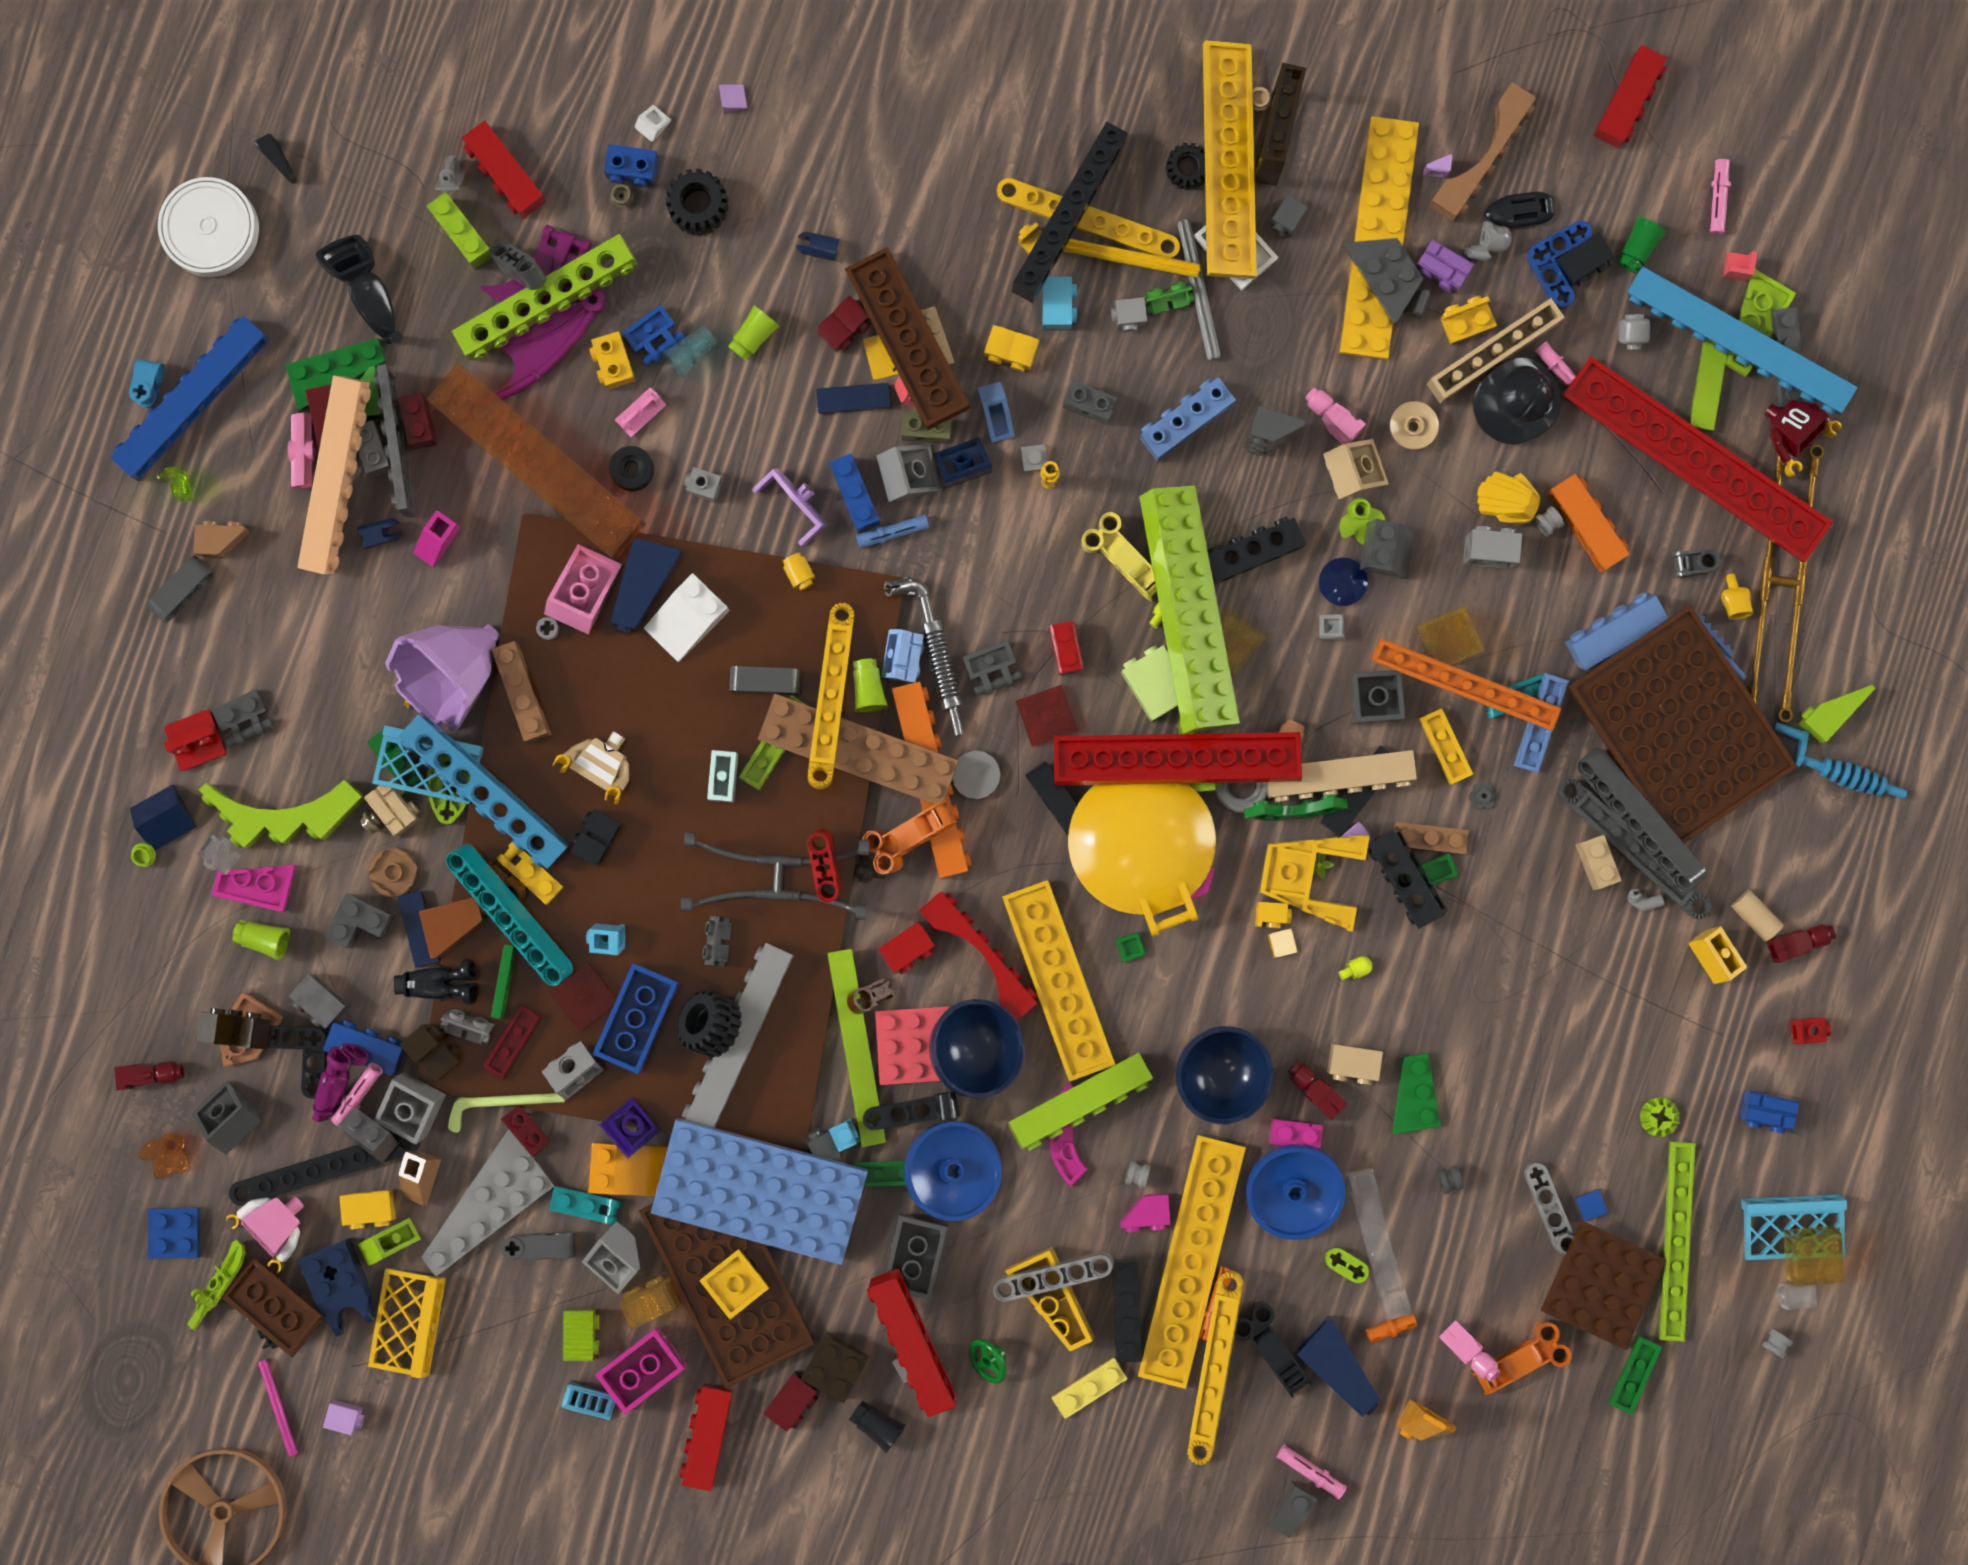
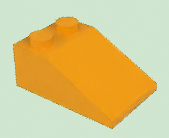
M597 1141L592 1143L588 1193L655 1196L668 1146L644 1145L627 1159L615 1143Z

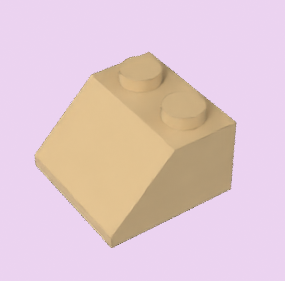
M1373 439L1346 443L1323 454L1326 467L1334 484V490L1339 499L1354 497L1389 485Z

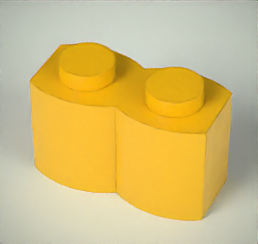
M993 325L984 355L988 357L989 362L997 365L1005 362L1011 364V369L1019 372H1024L1025 369L1031 370L1039 346V339Z

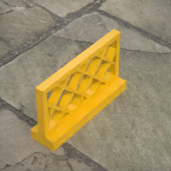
M385 1268L368 1367L408 1374L415 1378H424L430 1375L446 1282L445 1277L428 1276ZM391 1275L399 1276L404 1283L396 1291L390 1285ZM416 1280L426 1281L424 1292L417 1296L411 1284ZM407 1288L413 1300L404 1306L397 1294ZM393 1298L400 1310L390 1316L385 1308L386 1303ZM416 1302L421 1312L420 1316L413 1321L406 1309ZM403 1313L409 1324L402 1330H399L393 1319ZM389 1323L395 1335L386 1341L381 1331L382 1327ZM412 1327L416 1333V1341L409 1345L402 1333ZM398 1337L405 1349L395 1355L389 1343ZM383 1347L391 1357L385 1364L376 1362L378 1351ZM406 1352L412 1358L411 1369L403 1367L398 1360Z

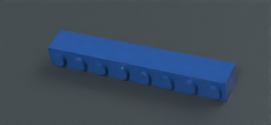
M245 316L237 318L229 326L230 330L224 336H220L215 340L213 348L207 354L205 353L198 358L196 366L191 372L188 371L183 374L177 387L174 390H169L164 395L163 402L147 413V419L141 425H137L131 430L130 437L124 443L121 442L114 448V454L110 458L131 478L139 481L270 341Z

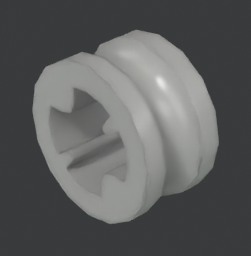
M545 617L538 621L536 631L543 639L553 640L558 636L560 628L554 619ZM547 622H551L550 625L554 626V630L550 631L549 635H545L546 632L542 631V627H545Z

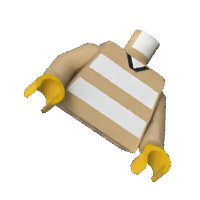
M614 731L606 743L597 738L593 740L587 739L574 745L563 755H558L553 762V766L556 763L564 765L560 770L561 773H564L569 764H571L569 768L606 790V801L609 796H615L614 804L619 803L620 794L629 782L627 757L618 752L625 738Z

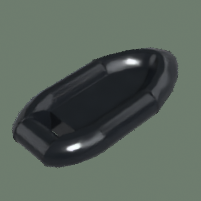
M1544 192L1507 195L1492 203L1486 210L1485 217L1492 223L1506 226L1507 228L1540 225L1551 220L1555 214L1553 198ZM1540 201H1543L1545 213H1541Z

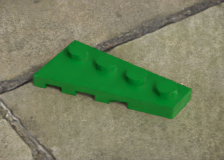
M375 338L289 363L285 367L299 412H302L309 406L305 390L332 384L333 376L361 378L369 367L375 366L377 368L378 365H383L387 362L379 338Z

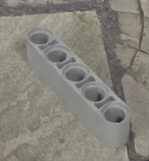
M1098 1252L1006 1275L995 1283L993 1293L999 1301L1007 1302L1104 1278L1112 1271L1114 1260L1109 1253ZM1098 1259L1106 1260L1108 1269L1105 1271L1099 1270L1095 1265V1261ZM1073 1265H1080L1084 1269V1275L1080 1277L1075 1276L1071 1271V1267ZM1049 1271H1056L1060 1276V1281L1056 1283L1051 1282L1047 1277V1273ZM1032 1277L1036 1282V1287L1027 1288L1023 1282L1024 1278ZM1008 1283L1012 1288L1011 1294H1003L1000 1291V1284Z

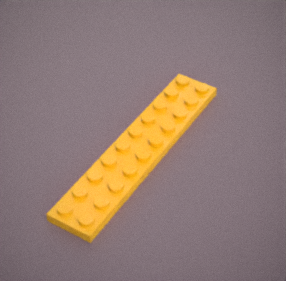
M1205 40L1203 43L1207 276L1254 279L1257 276L1252 45Z
M1371 116L1354 242L1398 238L1403 246L1419 127L1418 122ZM1351 260L1339 354L1388 360L1393 324Z
M1197 1135L1138 1377L1184 1389L1187 1387L1246 1147Z

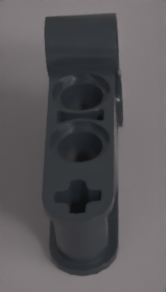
M949 1091L934 1094V1096L871 1107L865 1111L863 1123L870 1130H879L934 1119L944 1120L959 1117L960 1111L957 1095L955 1092ZM919 1103H926L930 1107V1112L927 1116L921 1117L916 1113L915 1108ZM896 1107H901L905 1110L906 1116L901 1121H896L891 1116L892 1110ZM871 1112L881 1116V1119L877 1121V1125L867 1121V1118L871 1116Z
M1258 1301L1250 1309L1251 1317L1238 1316L1237 1325L1241 1322H1246L1249 1325V1329L1244 1334H1238L1235 1331V1337L1241 1341L1250 1339L1293 1398L1294 1393L1308 1383L1311 1385L1312 1382L1270 1325L1275 1318L1273 1308L1267 1302ZM1258 1309H1268L1269 1314L1266 1319H1257L1256 1313Z

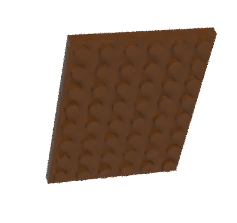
M1691 604L1686 605L1567 686L1623 773L1684 844L1797 768L1788 751Z

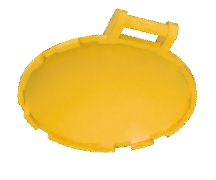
M1188 783L1093 785L1078 803L1071 819L1068 835L1071 863L1082 885L1097 900L1112 909L1129 914L1144 915L1152 937L1159 935L1160 931L1189 920L1191 922L1199 920L1191 896L1206 879L1213 863L1216 847L1214 823L1202 797ZM1183 904L1185 905L1187 911L1155 923L1154 915Z

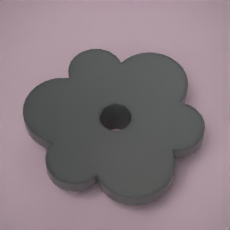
M1485 782L1482 785L1475 784L1473 786L1474 791L1470 792L1468 796L1469 800L1475 803L1477 809H1482L1483 807L1491 809L1494 806V799L1497 798V793L1493 791L1492 784L1489 782Z

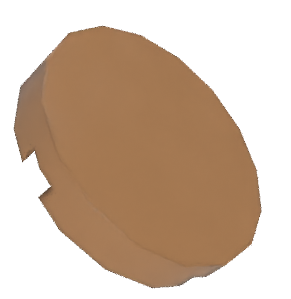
M398 848L383 850L370 863V882L383 895L389 897L404 895L416 884L418 879L417 863L404 850Z

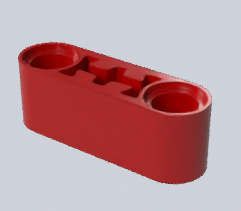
M819 828L811 834L807 841L817 896L821 901L830 903L836 900L842 886L832 835L828 830ZM814 837H823L826 841V846H817L814 843ZM823 858H824V863H825L826 865H830V866L828 867V869L826 870V873H825V868H824V866H819V865L821 864ZM823 885H832L835 888V893L827 894L823 890Z

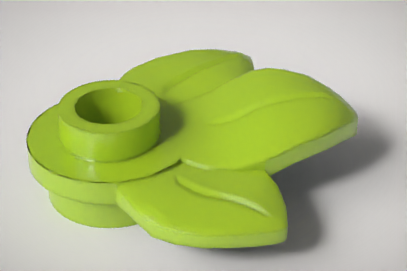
M1363 498L1352 500L1347 508L1348 513L1340 520L1339 530L1341 537L1345 539L1354 535V538L1364 545L1367 522L1374 519L1385 520L1383 513L1378 509L1371 508L1370 503ZM1356 507H1360L1362 509L1361 515H1358L1356 513Z

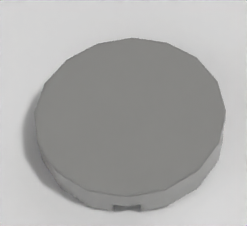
M971 751L957 759L959 763L953 776V783L960 794L969 799L978 800L988 797L996 790L1000 782L1001 773L998 763L991 755L982 751Z

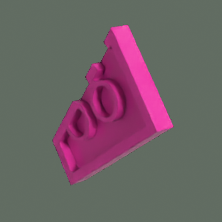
M297 865L217 871L211 895L285 913Z

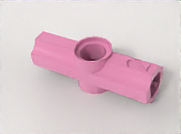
M296 413L291 415V441L288 442V458L291 462L292 488L309 489L313 486L317 446L314 440V426L311 414Z

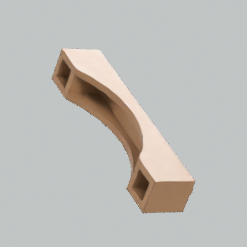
M1513 82L1510 84L1495 107V133L1487 154L1469 171L1455 178L1445 180L1429 205L1430 208L1451 222L1454 221L1456 216L1460 218L1469 207L1466 204L1469 197L1475 198L1482 188L1479 182L1483 176L1488 179L1496 167L1492 164L1496 157L1501 159L1509 148L1506 145L1510 137L1515 139L1522 129L1519 123L1523 117L1528 120L1536 108L1532 105L1536 99L1535 96Z

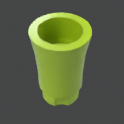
M753 305L748 317L733 336L734 340L730 342L728 347L747 361L751 353L754 355L764 341L780 326Z
M867 658L854 661V712L869 713L888 708L876 659Z
M240 920L234 927L232 941L240 944L242 947L252 949L280 961L284 957L290 942V929Z

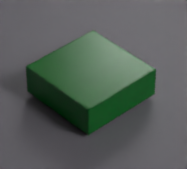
M1139 932L1115 939L1122 962L1146 955Z

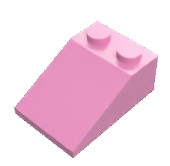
M578 544L547 599L544 614L589 635L622 564Z

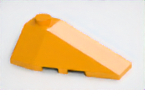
M1411 1398L1396 1423L1401 1429L1399 1433L1411 1441L1414 1437L1422 1441L1453 1433L1457 1429L1453 1423Z

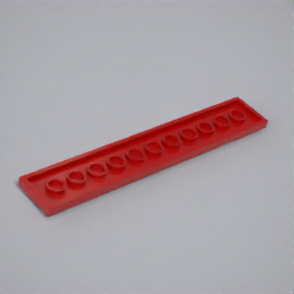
M1590 356L1562 395V398L1802 563L1806 562L1833 524V521L1592 356Z

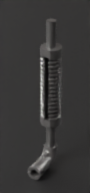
M909 576L901 580L886 581L884 590L891 589V591L885 592L888 597L908 593V595L914 594L916 598H919L925 624L921 625L920 628L922 635L925 636L923 640L926 641L924 644L927 645L925 648L928 650L929 663H932L930 667H933L931 669L934 672L932 675L935 676L933 679L936 681L935 685H938L936 689L938 690L937 694H940L938 698L941 699L939 701L941 710H948L954 736L964 734L957 707L963 704L961 696L958 695V686H955L957 682H955L956 678L953 677L955 673H952L954 669L951 668L950 655H947L949 651L947 650L948 646H945L947 642L944 641L945 637H943L941 620H934L928 597L930 595L928 588L921 581Z

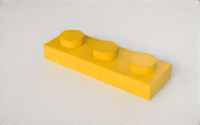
M1441 708L1420 718L1419 721L1449 785L1473 775L1443 709Z

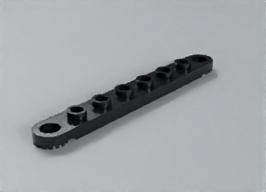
M396 1133L391 1134L399 1144L384 1162L403 1157L405 1152L417 1151L421 1141L418 1144H414L411 1149H406L401 1144L403 1137ZM355 1145L238 1181L231 1186L229 1197L234 1204L244 1206L250 1200L277 1196L382 1162L359 1145ZM240 1186L246 1187L249 1191L246 1200L237 1198L236 1191Z

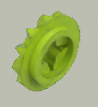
M1657 1097L1650 1099L1643 1105L1640 1112V1121L1642 1127L1649 1134L1665 1137L1673 1133L1680 1124V1112L1676 1104L1667 1098ZM1661 1110H1663V1115L1666 1116L1669 1119V1121H1661L1660 1124H1658V1119L1654 1118V1116H1652L1651 1113L1660 1114Z

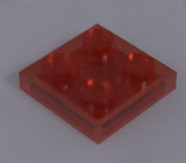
M1062 685L1016 701L1032 747L1054 740V736H1065L1078 731Z

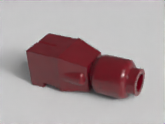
M1819 924L1808 928L1806 932L1800 929L1770 939L1766 943L1773 963H1781L1807 954L1813 948L1818 949L1829 945L1833 939H1836V933L1832 925Z
M175 1061L160 1062L157 1065L140 1063L114 1067L116 1091L131 1089L132 1085L142 1086L156 1082L162 1085L172 1084L184 1078L183 1065L177 1064Z
M1297 1061L1288 1070V1073L1291 1075L1290 1080L1300 1090H1305L1306 1098L1329 1120L1332 1121L1348 1104L1323 1079H1316V1074L1306 1064L1301 1065Z

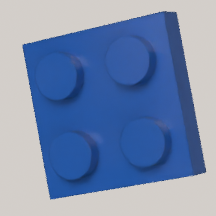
M200 1207L148 1209V1259L200 1257Z

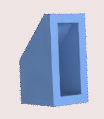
M1001 382L977 388L991 442L1015 437L1006 395Z

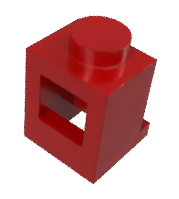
M1825 1017L1790 1019L1792 1044L1827 1042V1037L1831 1036V1026L1829 1022H1825ZM1813 1026H1815L1816 1028L1815 1035H1812L1810 1032V1029Z

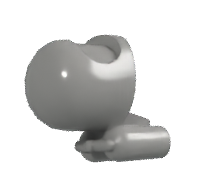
M1485 221L1480 236V245H1474L1471 248L1466 247L1464 257L1487 261L1492 257L1489 252L1500 253L1506 251L1512 240L1510 230L1506 226H1496L1492 222Z

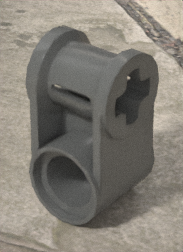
M1711 549L1671 553V558L1674 559L1675 565L1674 578L1709 574L1716 570L1721 563L1718 552ZM1703 556H1708L1712 559L1713 566L1711 568L1703 565Z

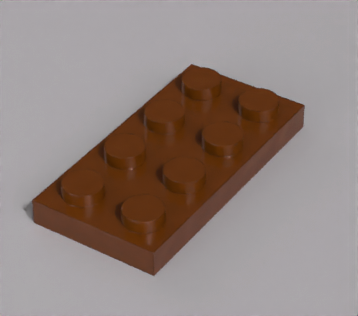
M254 1257L251 1258L222 1296L227 1303L291 1357L296 1355L325 1318Z

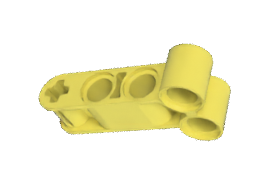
M1113 512L1105 513L1099 521V530L1089 529L1083 534L1081 540L1083 550L1091 554L1100 551L1151 602V597L1157 593L1156 584L1146 591L1155 582L1152 566L1119 532L1121 528L1119 515ZM1106 519H1113L1117 527L1114 530H1107L1103 522ZM1091 535L1096 536L1099 540L1098 546H1088L1086 538Z

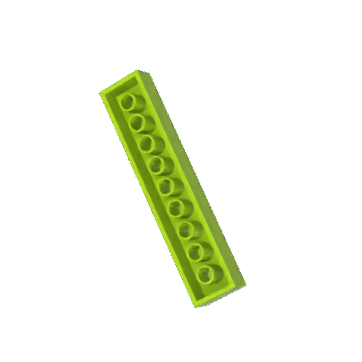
M1196 487L1153 488L1139 496L1183 734L1228 729L1240 722Z

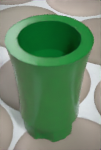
M1637 217L1629 239L1621 252L1622 256L1618 261V265L1629 272L1639 273L1658 243L1667 234L1666 230L1651 220Z

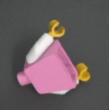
M295 1196L285 1205L277 1197L274 1199L268 1197L254 1199L241 1207L237 1213L228 1215L226 1221L234 1217L236 1225L232 1229L243 1225L259 1244L274 1257L268 1262L267 1267L269 1268L273 1262L279 1265V1269L276 1271L277 1274L285 1267V1262L296 1249L300 1236L298 1228L300 1221L294 1215L304 1205Z

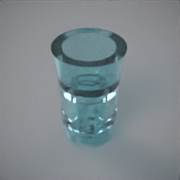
M701 326L697 331L694 330L675 345L663 350L662 353L671 367L684 378L702 358L711 352V349L718 342L706 327Z

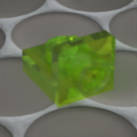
M168 467L164 469L163 473L157 474L158 479L163 482L173 481L170 484L172 495L177 500L183 503L193 501L187 472L178 467Z

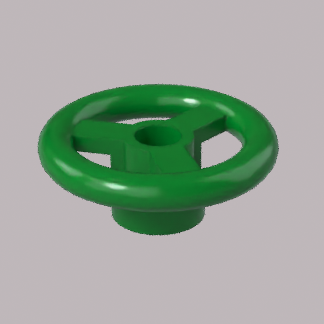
M985 1339L974 1340L969 1347V1357L976 1372L989 1383L999 1384L1003 1382L1007 1374L1006 1355L1003 1349ZM978 1346H981L983 1355L981 1360H978L976 1355ZM983 1367L991 1369L997 1376L990 1375Z

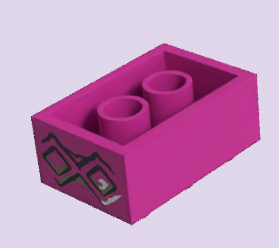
M657 1326L599 1370L595 1376L625 1415L687 1367V1364L659 1326Z

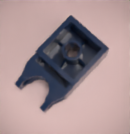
M350 1238L298 1260L316 1306L325 1317L323 1320L331 1327L336 1337L344 1333L342 1314L346 1307L357 1309L367 1323L376 1320L368 1280ZM330 1266L332 1269H337L338 1273H336L334 1277L333 1275L331 1276L329 1272L331 1270Z

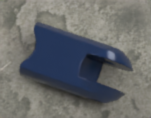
M803 232L798 235V238L810 241L809 246L796 245L797 250L801 254L835 261L840 239L811 232Z
M390 518L357 527V531L363 539V549L398 540L402 536L403 531L389 534V527L400 522L397 519Z

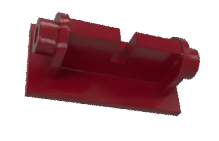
M518 1105L501 1118V1121L532 1157L537 1155L551 1142L521 1105Z

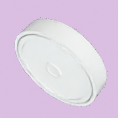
M201 177L179 185L168 195L159 212L158 234L168 256L181 268L198 276L218 277L237 270L250 258L258 242L259 221L252 203L236 186L222 179Z

